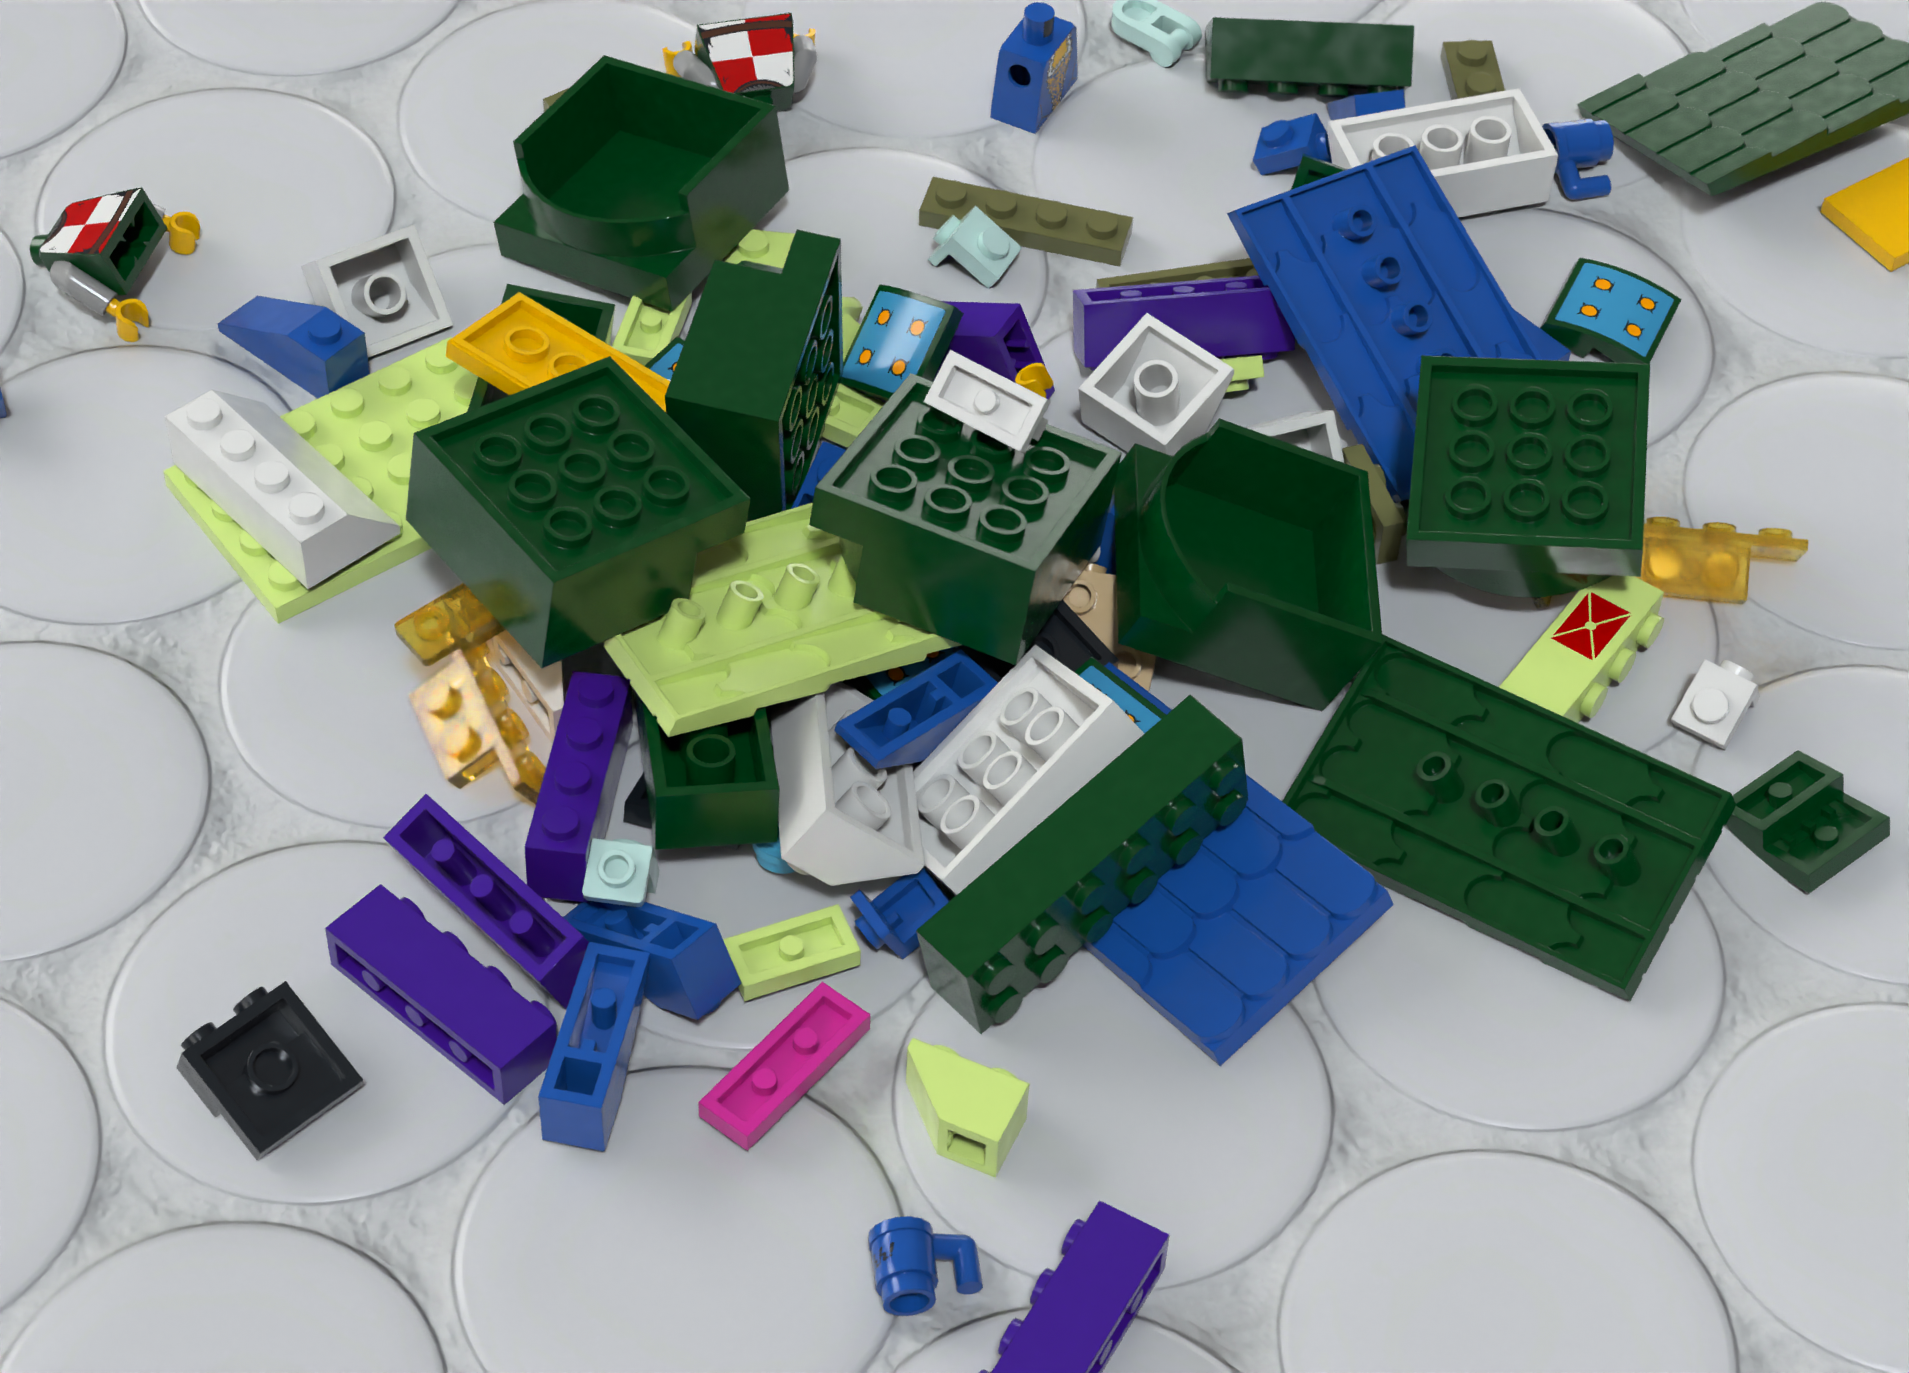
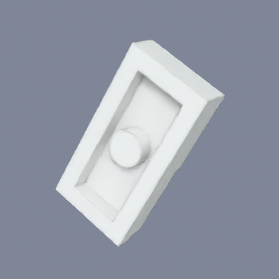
M952 350L946 356L924 400L928 405L1022 453H1025L1032 438L1039 441L1049 421L1043 416L1051 402Z

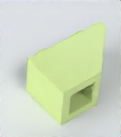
M912 1038L907 1047L906 1084L936 1153L996 1178L1027 1119L1029 1083L1019 1080L1005 1069L989 1068L963 1058L946 1046L930 1045Z

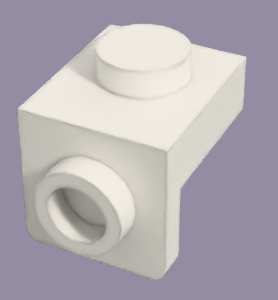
M1704 659L1671 719L1673 725L1726 750L1749 706L1755 707L1760 698L1757 684L1751 682L1754 675L1745 668L1728 660H1723L1720 666Z

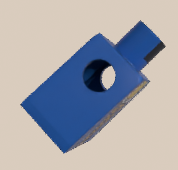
M1035 2L1026 6L1023 19L1001 45L998 53L990 118L1033 134L1037 133L1078 78L1077 27L1072 22L1055 17V11L1049 4Z

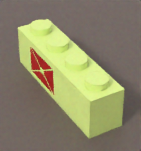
M1614 575L1579 590L1499 687L1576 723H1579L1584 715L1593 718L1606 698L1607 687L1613 680L1621 683L1631 670L1636 658V651L1642 645L1649 648L1658 637L1664 623V618L1658 615L1664 591L1635 576Z

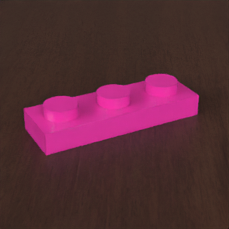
M821 982L698 1102L699 1117L748 1151L870 1030L871 1014L824 982Z

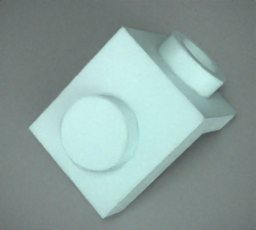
M975 206L961 220L952 215L941 226L933 237L939 245L928 260L936 267L950 254L989 289L999 280L1022 247Z
M592 838L582 889L584 898L588 901L617 905L643 906L646 893L655 894L657 888L659 867L654 847L630 839H614L611 841Z

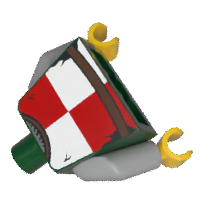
M792 13L699 24L696 28L695 54L693 53L690 41L682 43L683 50L674 52L669 51L667 47L662 48L666 73L776 105L777 112L786 111L792 106L793 94L805 88L817 61L815 50L816 30L809 29L806 35L793 33Z
M134 188L71 203L64 209L49 234L37 235L31 240L30 255L37 266H46L50 272V278L56 287L103 316L108 312L114 316L119 337L124 341L136 342L139 340L138 327L132 321L149 327L147 308L141 300L126 299L120 302L116 297L128 294L165 231L169 232V246L173 251L180 254L193 253L195 250V240H198L200 236V223L198 218L191 212H178L172 215V217L164 214L166 209L153 204L143 188Z

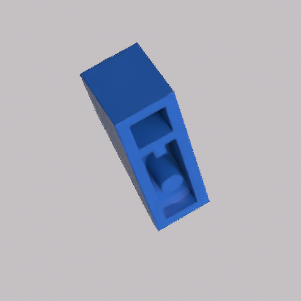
M256 296L217 323L219 332L317 399L370 374L365 332L327 307Z
M960 649L837 722L834 731L875 769L921 762L936 749L998 682Z
M595 901L581 902L563 917L589 942L649 952L651 961L643 996L660 1008L698 1020L717 1009L722 999L741 984L716 923L644 902L641 907Z
M594 942L588 943L538 1095L542 1140L605 1151L624 1088L651 961L649 952Z

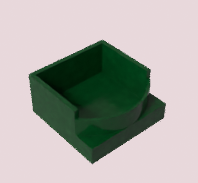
M604 55L513 141L524 193L493 223L502 256L630 298L635 296L642 299V302L673 312L710 273L714 259L722 261L789 191L776 105Z
M797 229L783 268L747 260L734 264L714 259L665 394L666 413L751 498L746 522L791 509L815 459L825 429V422L830 414V409L843 375L841 239Z
M1421 355L1406 538L1407 566L1436 567L1446 575L1476 589L1514 597H1548L1567 594L1592 586L1612 575L1641 577L1650 364Z
M609 356L415 432L413 435L406 521L541 668H544L667 614L673 600L676 598L689 599L698 553L745 532L751 498Z
M910 373L815 487L809 525L839 537L842 557L848 571L856 582L854 603L1016 665L1102 543L1122 452L1047 424L1039 441L1032 438L1025 453H1022L925 403L924 400L933 381Z
M1220 418L1207 433L1186 443L1174 456L1135 443L1120 462L1114 485L1118 644L1324 711L1383 644L1368 471Z

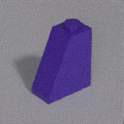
M942 301L955 306L964 314L933 382L950 350L1013 382H1016V375L1024 367L1033 363H1042L1045 366L1021 304ZM1054 386L1050 389H1045L1046 399H1049L1054 393Z

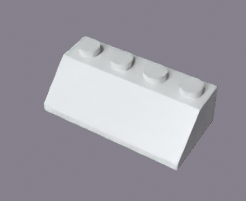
M1520 88L1328 121L1327 124L1332 164L1345 169L1359 166L1415 145L1458 217L1549 201L1558 153Z
M210 390L165 416L173 463L307 589H310L400 534V526L265 403Z
M842 681L832 683L825 692L778 703L771 711L773 753L780 788L778 822L781 859L785 860L796 872L802 875L810 874L830 886L917 874L925 866L912 763L875 769L834 731L837 722L874 701Z

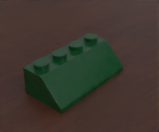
M1213 17L1207 24L1205 31L1207 82L1218 83L1219 92L1246 93L1248 92V84L1268 85L1269 94L1296 95L1298 94V86L1318 87L1319 96L1346 97L1348 96V88L1368 89V93L1406 90L1412 84L1414 25Z

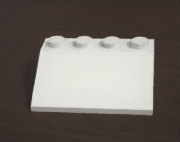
M1034 645L913 771L924 867L956 896L1138 740L1144 732L1111 698L1040 647Z

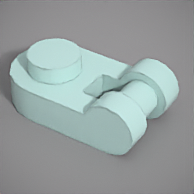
M1116 0L1113 4L1111 27L1114 32L1125 40L1148 51L1155 63L1162 67L1172 65L1181 57L1182 49L1189 50L1202 38L1201 28L1195 20L1158 0Z

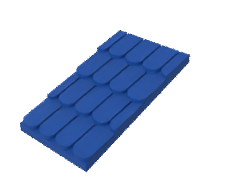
M1415 145L1227 213L1264 286H1269L1298 344L1306 350L1346 429L1352 431L1358 444L1364 445L1373 464L1381 466L1386 479V488L1394 503L1410 499L1421 355L1543 360Z
M1108 662L1105 665L1108 670L1166 715L1172 710L1112 663ZM1247 774L1248 801L1239 817L1227 826L1220 824L1203 839L1200 849L1188 862L1182 865L1176 863L1158 879L1155 889L1145 900L1137 904L1130 903L1114 917L1111 927L1104 936L1094 943L1086 942L1083 945L1220 1066L1394 905L1388 890L1377 883L1370 872L1315 831L1311 823Z

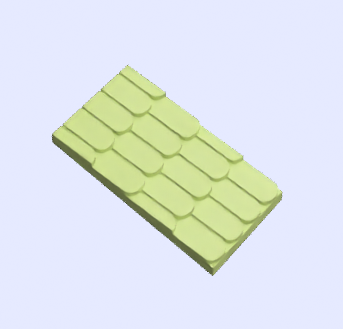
M813 503L746 522L743 534L699 552L689 599L676 598L673 600L667 614L603 641L605 650L626 679L631 680V686L651 714L657 717V722L668 737L754 716L757 708L825 692L832 683L925 660L928 653L962 644L854 603L856 582L848 571L842 557L839 537L809 525Z

